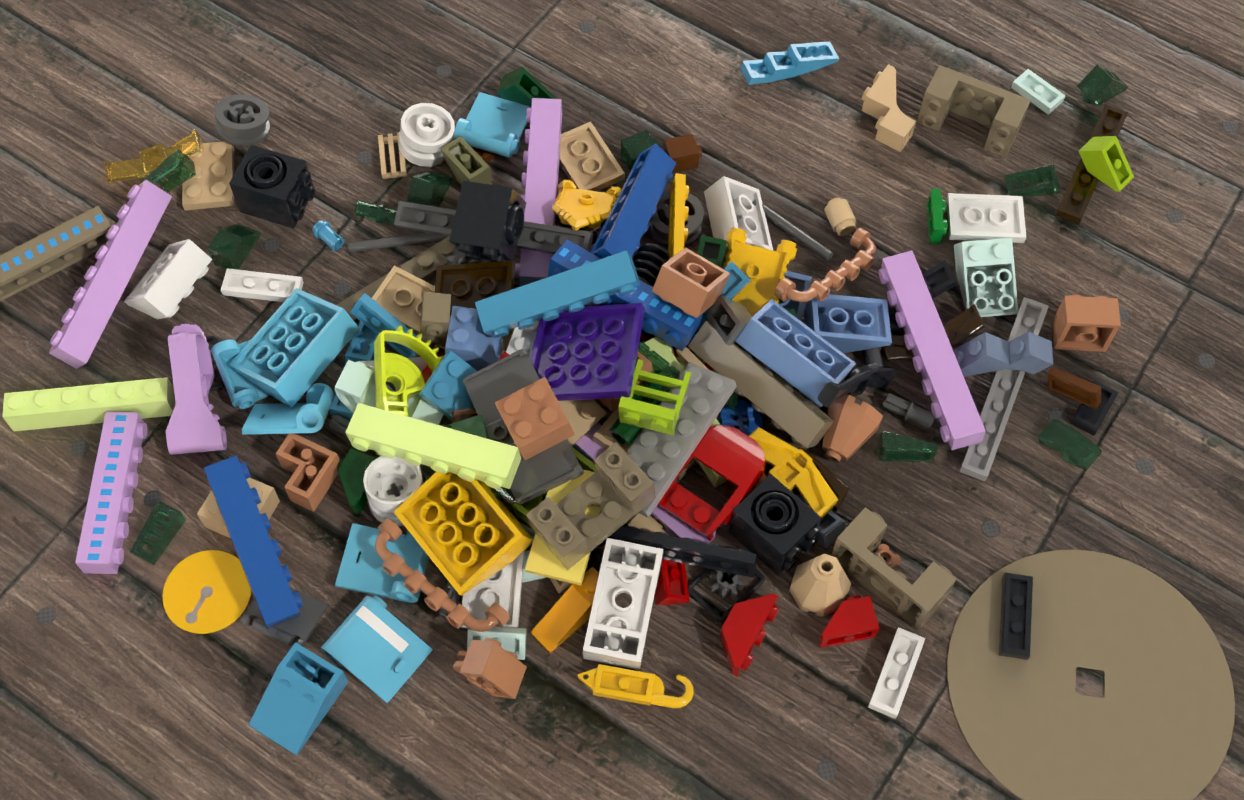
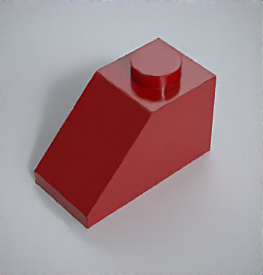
M853 595L842 601L819 640L820 648L875 638L879 625L871 597L861 598V595Z

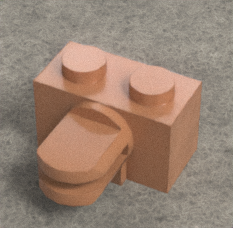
M485 638L484 641L471 640L468 651L458 652L457 658L460 661L454 662L453 669L464 675L472 684L494 697L516 698L527 666L517 660L518 656L516 654L505 651L501 648L499 641L491 638Z

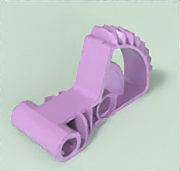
M181 324V326H174L172 335L168 336L176 401L166 429L169 454L226 450L227 435L225 427L220 426L218 423L219 416L212 414L211 410L214 407L212 404H209L208 393L214 379V368L211 351L209 350V344L204 332L197 325Z

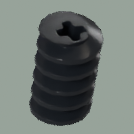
M645 243L640 245L638 252L633 258L638 279L650 286H654L662 265L670 259L669 253L664 248L655 244Z

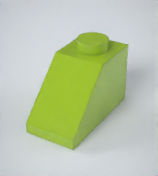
M1116 136L1092 137L1079 150L1087 171L1114 191L1120 192L1134 178Z

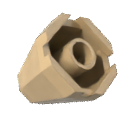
M822 554L797 565L790 586V592L800 610L805 612L811 611L816 613L815 615L825 617L836 612L842 601H845L851 582L836 557Z

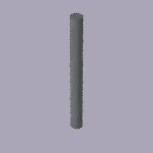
M754 199L752 203L756 206V200ZM762 203L765 217L825 260L829 261L832 258L833 252Z
M419 233L348 243L349 253L442 241L449 236Z

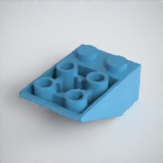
M295 642L277 667L249 726L297 756L349 681L342 670Z

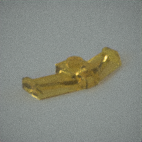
M192 130L191 135L167 149L161 143L139 151L141 157L139 159L111 163L105 161L108 182L116 183V181L142 177H148L150 180L165 176L170 172V167L196 152L204 151L201 136L197 130Z

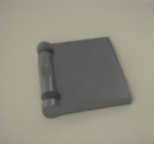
M290 587L292 592H298L303 607L298 608L300 616L267 629L256 600H254L248 611L243 615L241 624L247 626L252 617H255L252 629L288 646H291L294 638L297 637L299 638L297 643L305 647L307 640L328 608V604Z

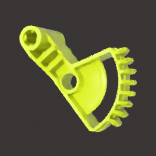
M401 325L395 331H382L374 341L375 408L408 417L407 399L419 396L418 394L425 385L424 378L418 367L408 358L395 353H385L384 341L399 343L412 349L422 357L432 373L444 356L438 357L436 355L439 347H435L433 350L429 347L431 340H427L425 343L421 341L422 333L414 337L412 336L413 329H408L404 333ZM386 382L394 384L396 392L388 390Z

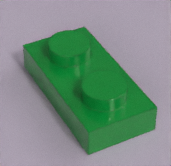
M931 189L927 200L929 244H940L942 235L947 233V220H943L946 200L942 199L941 189Z

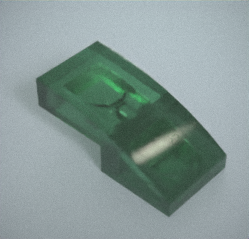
M1055 418L1038 435L1039 443L1062 453L1064 461L1085 471L1089 469L1102 453L1101 449L1087 437Z

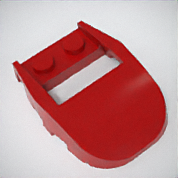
M725 425L710 427L657 506L711 541L714 538L713 532L722 523L727 525L731 521L733 509L754 490L756 484L761 480L766 466V459L761 446L754 439L736 428ZM693 457L738 487L721 512L676 483V479Z

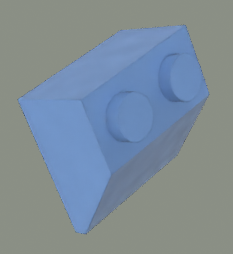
M453 306L445 354L448 351L454 352L477 371L497 362L501 354L503 337L493 338V336L483 332L477 309Z

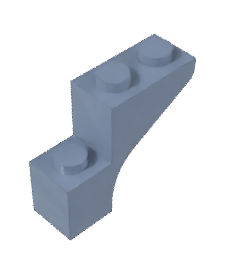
M985 332L953 350L964 377L1004 369L1022 370L1036 374L1053 365L1052 341L1031 332H1026L1010 342Z

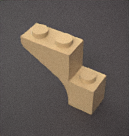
M888 64L883 72L879 71L877 73L873 86L871 88L867 87L861 98L864 101L862 111L878 119L875 129H877L875 140L901 152L912 137L916 121L906 116L897 105L896 69Z

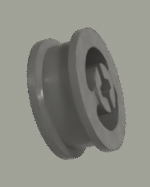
M238 94L228 96L216 105L214 110L216 133L226 143L236 146H250L262 142L269 135V108L263 100L251 95Z
M670 191L665 192L656 205L657 211L649 220L650 234L658 243L668 247ZM691 193L688 194V198L685 200V206L689 208V212L684 228H688V237L684 247L694 243L700 237L703 230L704 209L699 199Z

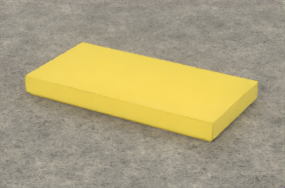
M583 470V475L549 490L546 498L550 497L557 504L595 472ZM596 505L589 506L585 514L589 518H596L600 515L601 508ZM535 533L525 571L539 576L582 585L590 553L567 571Z

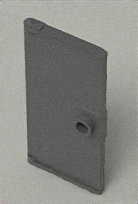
M526 348L520 349L463 379L477 414H482L489 439L515 447L517 446L495 402L539 380ZM568 439L526 461L520 453L521 461L510 488L517 504L520 505L583 475L584 471Z

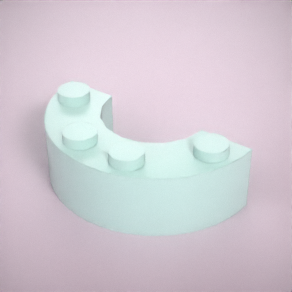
M348 360L335 385V392L340 401L353 413L358 403L376 407L374 370H371L366 364ZM386 385L388 390L396 392L390 386ZM420 396L407 399L408 417L439 425L443 416L440 411Z

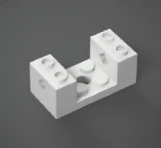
M607 538L583 647V659L640 670L652 604L662 563L663 549ZM621 593L628 594L632 599L630 606L626 608L619 607L615 603L617 595Z

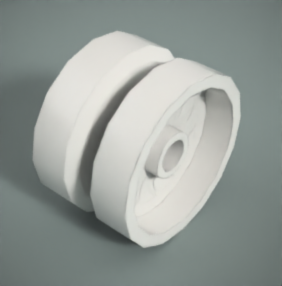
M419 103L408 108L401 118L398 138L399 150L403 157L413 164L432 167L445 161L441 148L452 142L455 131L454 120L450 113L432 103Z

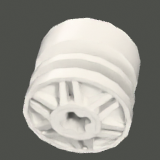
M380 456L371 462L365 470L363 478L370 510L377 521L382 523L387 518L396 523L398 527L403 526V523L395 515L394 511L424 484L420 467L411 465L399 457L394 456L393 459Z

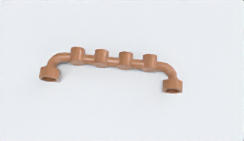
M859 228L853 234L850 245L860 250L851 261L845 260L836 271L830 270L820 282L814 281L807 291L795 290L796 284L788 278H784L777 285L774 295L783 301L791 299L797 302H807L816 298L823 302L830 293V287L835 291H839L845 283L844 277L853 281L860 272L859 267L866 271L871 268L875 261L874 255L876 254V246L870 240L871 234L865 229Z
M386 518L378 526L380 533L375 541V549L379 557L385 561L381 565L383 570L391 577H394L397 573L405 577L403 585L411 593L416 594L419 590L427 595L424 601L432 610L438 611L442 607L449 612L446 619L453 627L459 629L464 624L473 631L484 632L491 630L495 626L502 628L510 619L509 614L497 603H493L485 611L487 617L485 620L475 619L463 605H457L452 601L443 589L433 586L420 571L413 570L400 555L392 553L387 549V541L394 543L402 535V531L396 523Z

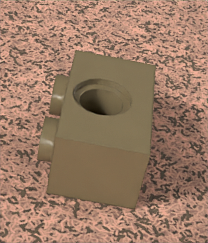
M424 292L420 334L422 333L421 341L424 343L427 340H431L430 348L445 347L450 321L451 294Z

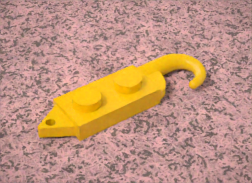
M598 664V668L578 674V679L589 687L595 696L649 706L652 704L668 708H682L692 700L694 694L691 681L682 675H677L676 679L685 685V693L681 697L664 695L663 682L656 674Z

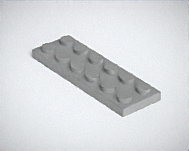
M691 362L688 363L678 380L683 381L686 371L691 372L688 390L680 410L674 436L643 428L627 451V455L654 483L656 498L639 511V514L649 518L737 386L734 380ZM671 388L668 393L679 395L680 390ZM662 401L659 406L675 409L676 404Z

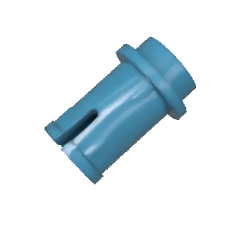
M320 220L314 225L312 229L314 236L317 239L323 240L331 250L335 251L343 246L345 240L331 228L329 222Z

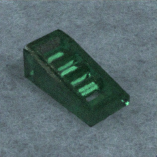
M178 149L148 174L140 184L145 180L152 184L157 182L161 185L159 188L168 193L196 175L195 164Z
M1054 164L1004 175L1009 196L1033 197L1059 193V182ZM1043 179H1048V182L1044 183ZM1033 180H1038L1039 184L1034 185ZM1018 181L1020 189L1015 190L1013 182ZM1023 181H1028L1029 187H1025Z
M882 431L878 441L879 461L932 462L937 453L938 445Z
M159 501L148 517L130 553L155 565L186 521L183 514ZM166 516L170 518V521L168 522L163 518ZM158 525L165 528L164 532L156 529ZM153 535L159 538L158 543L149 539L150 536ZM146 544L152 547L154 550L152 553H150L149 551L143 549V546Z

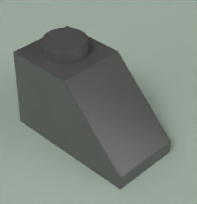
M720 295L706 317L725 344L730 346L736 342L752 318V315L744 305Z

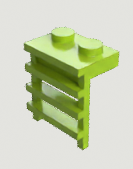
M638 359L630 397L621 396L619 402L620 422L674 436L680 410L688 390L691 372L686 371L682 381L642 371L644 361ZM638 379L679 389V395L637 385ZM633 394L676 404L675 409L632 399Z

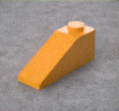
M594 567L584 574L582 585L572 584L531 631V635L549 653L553 652L590 618L599 572Z

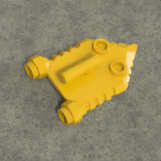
M571 180L560 182L557 186V196L551 209L559 215L561 223L571 225L575 231L585 227L599 228L601 223L607 220L622 190L620 187H611L604 193L576 189L577 186Z
M731 228L726 237L728 253H726V262L723 263V267L725 268L732 261L751 280L732 300L744 305L753 317L771 299L776 303L779 302V298L774 295V292L779 282L785 278L784 274L787 272V264L796 256V243L789 240H781L777 250L773 251L745 244L747 236H745L746 231L739 228Z

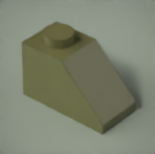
M461 136L441 148L443 156L461 186L463 181L492 185L490 167Z

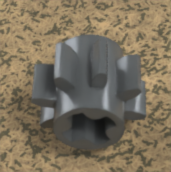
M717 570V575L710 574L709 581L715 583L711 587V593L717 592L721 595V600L729 596L736 599V589L743 590L744 582L738 581L742 577L741 575Z

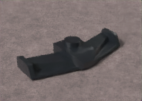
M876 363L858 367L845 377L843 383H827L818 395V400L826 408H829L834 400L846 394L853 397L861 395L866 387H882L886 390L897 374L898 369L890 366L879 367Z

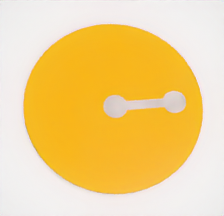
M219 550L201 551L183 559L171 571L163 589V605L170 620L179 628L197 634L213 633L228 627L241 616L249 603L251 588L238 558Z

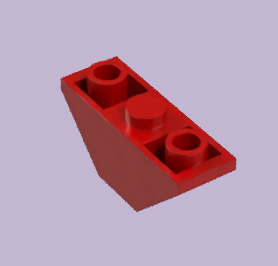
M772 593L734 604L722 626L720 634L732 675L738 677L742 669L748 670L754 658V655L750 654L754 645L760 647L767 631L763 630L767 621L772 623L780 609L776 606L778 595Z

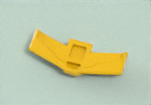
M759 427L749 435L761 446L766 462L774 466L769 471L768 476L772 474L790 491L797 487L809 507L821 519L835 506L838 498L812 462L813 459L807 453Z

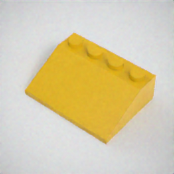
M448 471L446 474L435 472L394 511L395 515L461 596L513 562L533 543V538L489 486L483 481L476 479L474 481L464 480L457 474Z

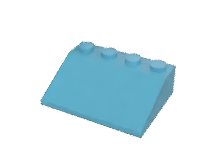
M296 288L231 361L229 366L278 401L293 407L360 328L345 309Z

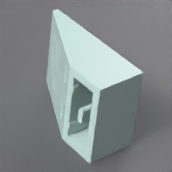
M1012 238L965 241L954 244L955 268L965 310L975 304L981 317L1018 314Z

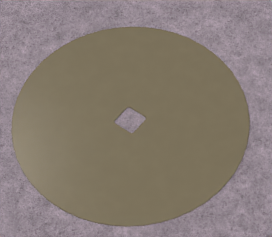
M1054 550L1027 556L1008 564L983 582L965 604L954 626L947 657V682L956 720L970 748L983 766L998 782L1020 799L1193 800L1209 784L1219 770L1232 738L1235 719L1234 688L1228 663L1215 634L1191 602L1177 589L1146 568L1113 555L1086 550ZM1004 573L1033 577L1030 658L1028 660L999 656L1002 580ZM1080 667L1104 672V698L1076 693V668Z

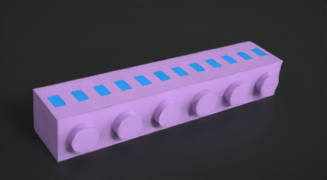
M138 412L105 413L75 561L83 573L117 574L119 564L123 563L124 550L122 546L124 538L126 539L129 533L128 514L133 511L134 506L132 493L133 488H136L138 485V463H141L143 459L141 445L142 440L147 436V424L144 423Z

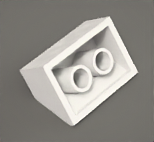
M723 176L704 191L713 238L726 240L727 233L731 231V228H739L746 231L745 236H747L745 244L773 250L759 189ZM754 199L756 200V206L752 203ZM726 243V247H725L724 257L726 256V253H728V249H727V248H728V244H727V243Z
M190 239L169 244L124 302L155 319L170 318L178 311V303L181 299L188 297L194 290V286H192L194 282L207 273L209 270L207 265L212 259Z

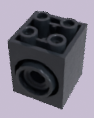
M254 145L250 146L229 182L241 213L293 229L298 220H302L305 207L309 201L313 200L315 195V187L313 186L311 173L305 160Z
M463 181L449 241L457 247V251L464 253L465 257L469 259L480 260V257L489 258L491 262H514L518 240L523 231L526 202L513 188Z
M770 474L733 509L729 533L749 551L757 554V558L778 576L784 569L787 572L790 571L798 562L797 557L803 551L808 553L817 542L815 537L820 532L819 524L821 517Z

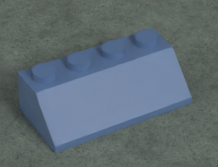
M772 299L749 320L736 340L746 352L753 354L768 369L775 371L789 385L797 388L811 402L818 404L820 407L823 405L819 402L818 395L824 386L829 382L841 384L856 365L849 357Z

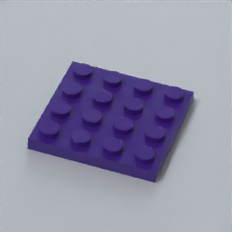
M643 303L589 306L577 312L569 313L567 310L558 313L559 317L550 321L539 320L530 360L539 379L546 378L558 401L630 397L645 313Z

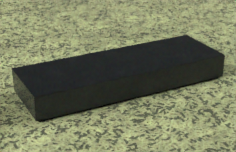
M1004 573L999 656L1024 660L1030 658L1032 576Z

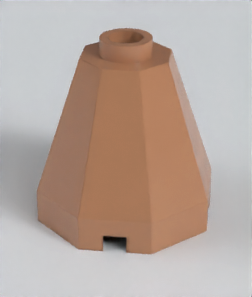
M847 394L834 400L828 408L827 415L834 422L824 434L822 450L826 452L825 456L838 463L840 460L847 461L877 432L883 415L870 404L863 401L861 405L854 403L856 398Z

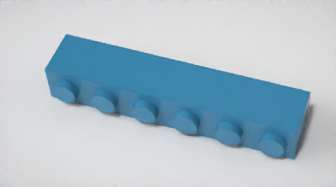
M626 250L477 301L475 305L483 332L493 336V338H499L509 334L508 330L517 327L519 330L532 327L534 321L540 319L550 321L558 318V313L567 310L569 313L580 311L587 303L594 301V304H600L608 301L611 295L617 293L620 295L630 294L635 291V287L641 285L632 257Z

